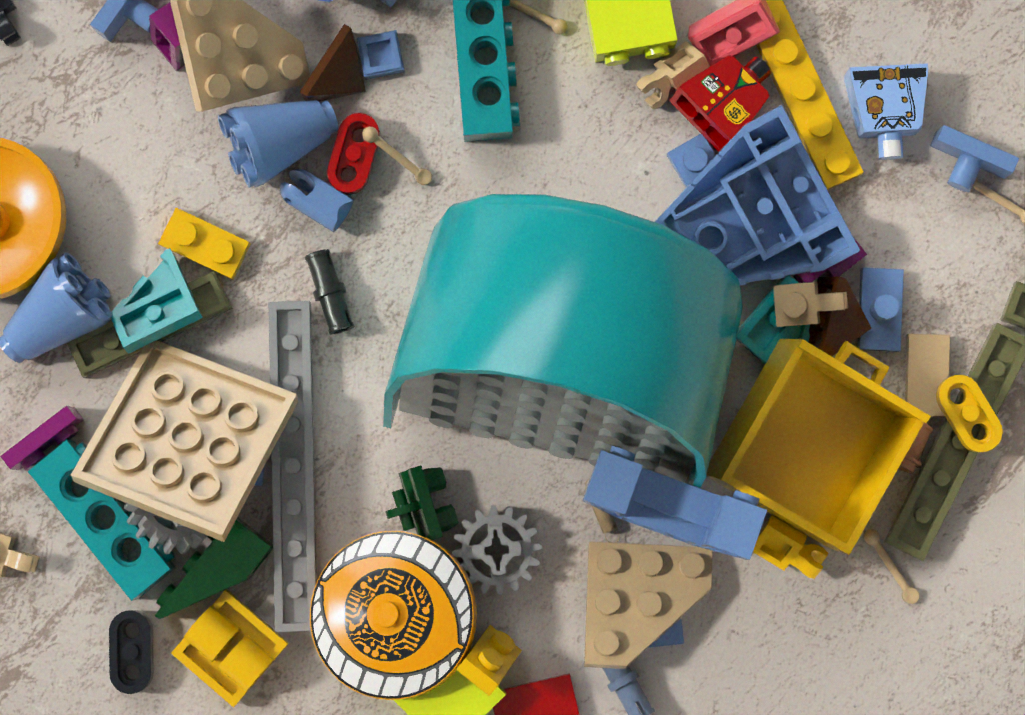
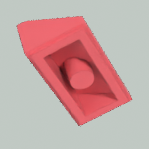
M736 0L689 26L688 39L697 50L705 55L709 65L712 66L728 55L736 56L780 33V29L766 0Z

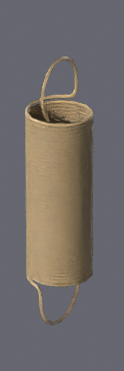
M592 506L602 533H605V538L607 532L615 529L618 531L612 515Z

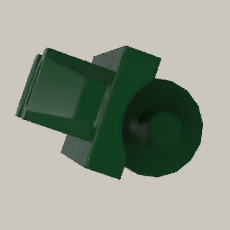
M420 465L398 473L403 489L392 492L396 508L385 511L387 519L399 516L403 531L415 528L418 535L431 540L443 537V532L459 524L455 508L452 504L435 509L430 493L446 489L447 482L441 467L422 469Z

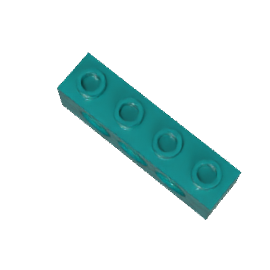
M453 0L464 142L513 138L512 127L520 126L518 102L510 103L509 87L517 86L515 62H507L506 47L514 46L512 22H504L503 7L510 6V0ZM479 8H487L492 11L494 18L488 24L480 25L472 20L471 15ZM481 48H491L496 52L497 59L492 64L482 65L475 60L474 56ZM487 87L496 89L501 95L500 100L494 105L482 104L477 98L482 89Z
M66 440L32 467L28 473L131 601L137 600L176 569L175 565L171 562L175 555L172 551L169 554H165L163 545L159 543L151 549L148 536L141 538L135 536L140 528L138 525L127 523V519L132 512L124 509L125 503L90 488L82 497H78L73 493L71 489L73 480L71 473L87 445L84 442L77 445L75 441ZM103 506H109L115 513V522L109 529L102 528L97 522V513ZM128 538L136 539L141 545V554L135 561L126 559L122 552V546Z

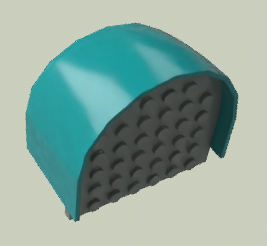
M490 194L453 204L437 222L429 240L384 393L383 427L391 429L399 402V411L429 418L432 424L439 427L452 428L453 425L468 428L471 434L481 438H492L495 435L509 439L512 445L520 448L531 449L534 445L549 449L551 455L559 458L572 459L573 456L588 459L589 463L595 466L601 450L609 453L611 446H615L636 454L634 462L642 464V468L684 483L689 475L687 484L701 488L707 476L743 311L740 282L731 270L702 245L662 224L605 205L545 194Z

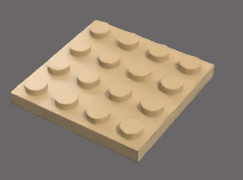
M156 340L143 347L71 473V477L75 483L225 542L298 403L297 394Z

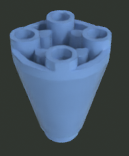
M317 100L240 106L227 109L226 113L218 115L220 129L225 138H230L233 151L228 152L231 166L236 175H243L249 188L264 185L330 139L331 133L337 132L339 129L335 112L327 100L320 103Z
M63 253L59 258H54L47 264L5 326L3 335L0 337V347L10 359L21 363L25 359L31 360L104 326L112 317L106 302L111 296L108 288L97 278L91 280L82 271L79 262L71 254Z

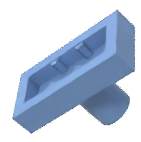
M107 0L90 25L99 35L111 42L127 19L150 32L149 16L158 9L145 0Z
M943 125L936 131L930 147L958 158L947 183L963 192L971 191L980 169L1005 179L1014 172L1019 158L946 125Z
M864 267L860 269L859 304L872 329L858 338L857 347L859 349L887 352L901 351L904 269Z

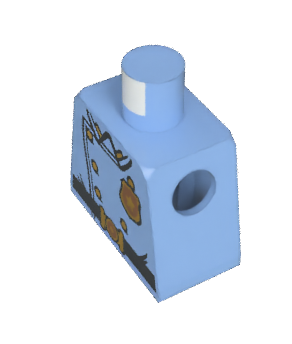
M928 63L850 67L845 73L844 82L858 138H878L879 160L903 158L902 136H913L921 130L928 78Z

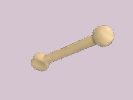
M510 0V6L551 26L554 33L560 35L566 32L568 26L564 19L555 20L518 0Z
M369 126L363 130L362 136L366 142H374L412 172L419 184L427 185L431 182L432 174L429 170L418 168L379 137L376 128Z
M976 178L972 188L1020 216L1021 222L1025 224L1024 209L978 182V178Z
M874 529L867 530L864 534L865 542L873 545L902 589V599L909 604L916 603L919 600V592L908 585L880 543L879 532Z

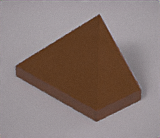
M346 24L342 26L301 89L300 94L305 101L317 100L321 102L366 92L355 38L351 27Z
M840 276L818 277V294L847 292V309L819 311L820 323L810 324L809 328L810 338L808 343L833 356L839 351L845 341L852 343L872 328L846 278Z

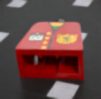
M728 55L684 82L672 96L670 102L720 152L745 124L753 120L770 97L769 92L761 83L770 76L771 71L767 63L759 57H753L743 66L734 56Z

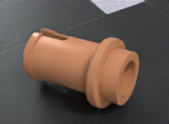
M926 423L923 424L899 466V470L913 474L915 468L921 467L922 463L919 460L929 436L934 430L933 427Z

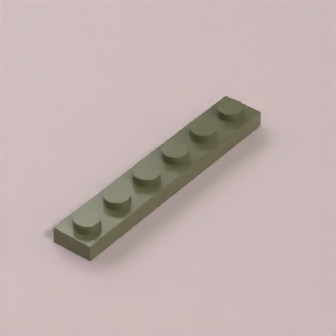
M999 323L993 324L968 374V377L978 384L996 416L1025 361V336ZM961 391L954 402L955 404H960L963 400V393ZM947 419L938 433L884 541L920 561H924L978 452L966 449L961 444ZM976 424L972 428V435L980 440L984 437L985 430L980 424Z

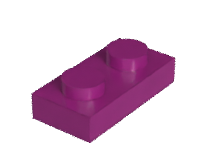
M66 405L0 457L9 469L20 470L24 468L25 471H28L46 457L43 451L55 442L60 446L64 441L72 439L79 432L76 426L83 422L84 419L75 407Z

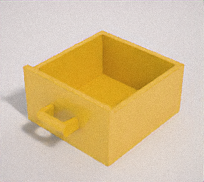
M779 339L711 458L706 477L732 492L736 490L759 498L757 506L766 509L769 514L825 547L850 555L924 423L928 422L931 416L880 386L889 370V366L850 342L845 341L835 358L803 339ZM850 354L875 369L871 379L844 364Z

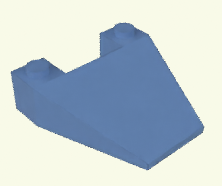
M611 446L609 453L603 450L599 452L582 500L583 502L618 519L690 545L744 560L751 559L767 513L766 509L757 506L759 498L736 490L733 497L727 495L720 496L642 468V464L634 462L636 454L615 446Z

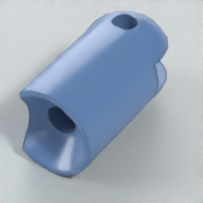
M291 170L289 177L292 182L308 194L305 195L300 189L290 183L282 182L280 184V194L283 200L325 228L335 232L350 212L354 199L338 191L307 170Z

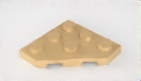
M170 0L196 111L203 112L304 85L310 77L303 42L243 0Z
M589 542L584 667L626 669L643 651L654 641H657L690 608L711 591L712 551L691 546Z

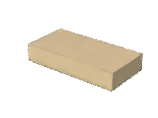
M907 334L905 401L931 417H945L938 406L936 392L940 383L949 377L950 335Z

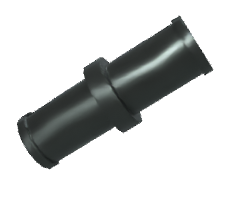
M323 249L306 255L305 260L308 263L316 288L313 295L315 301H320L329 334H339L355 326L351 320L343 295L346 292L345 285L338 280L330 250Z

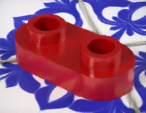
M364 113L351 114L342 121L328 165L327 175L331 185L346 195L356 194L367 185L378 148L374 142L363 141L358 143L352 138L356 130H364L369 126L376 128L380 137V130L376 121ZM346 168H353L356 170V177L352 181H344L341 177L342 172Z

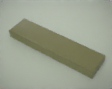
M215 271L188 283L203 318L157 341H166L233 309ZM111 319L104 326L67 343L83 378H87L132 357L143 349L142 347L128 354L121 344Z

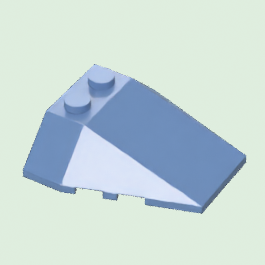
M782 105L745 124L655 220L656 223L662 224L710 250L737 276L740 285L766 279L785 278V276L799 273L824 271L860 251Z

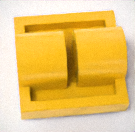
M226 589L213 605L196 620L171 654L234 708L286 648L289 642Z

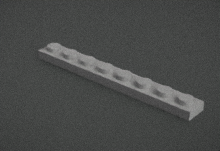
M268 302L270 384L296 393L298 397V403L271 453L275 632L311 631L310 606L317 583L311 302Z

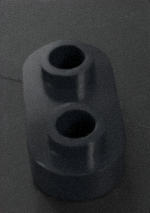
M127 610L116 615L109 626V675L111 683L118 691L125 694H135L144 690L153 678V626L149 617L143 612ZM129 623H135L139 627V634L136 638H130L126 634V626ZM130 664L136 665L140 670V675L136 680L130 679L126 674V669Z

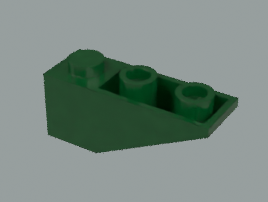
M237 517L225 542L207 536L212 541L203 554L196 551L182 568L186 576L177 587L171 583L156 602L161 608L154 616L158 619L166 618L249 580L271 553L273 544Z

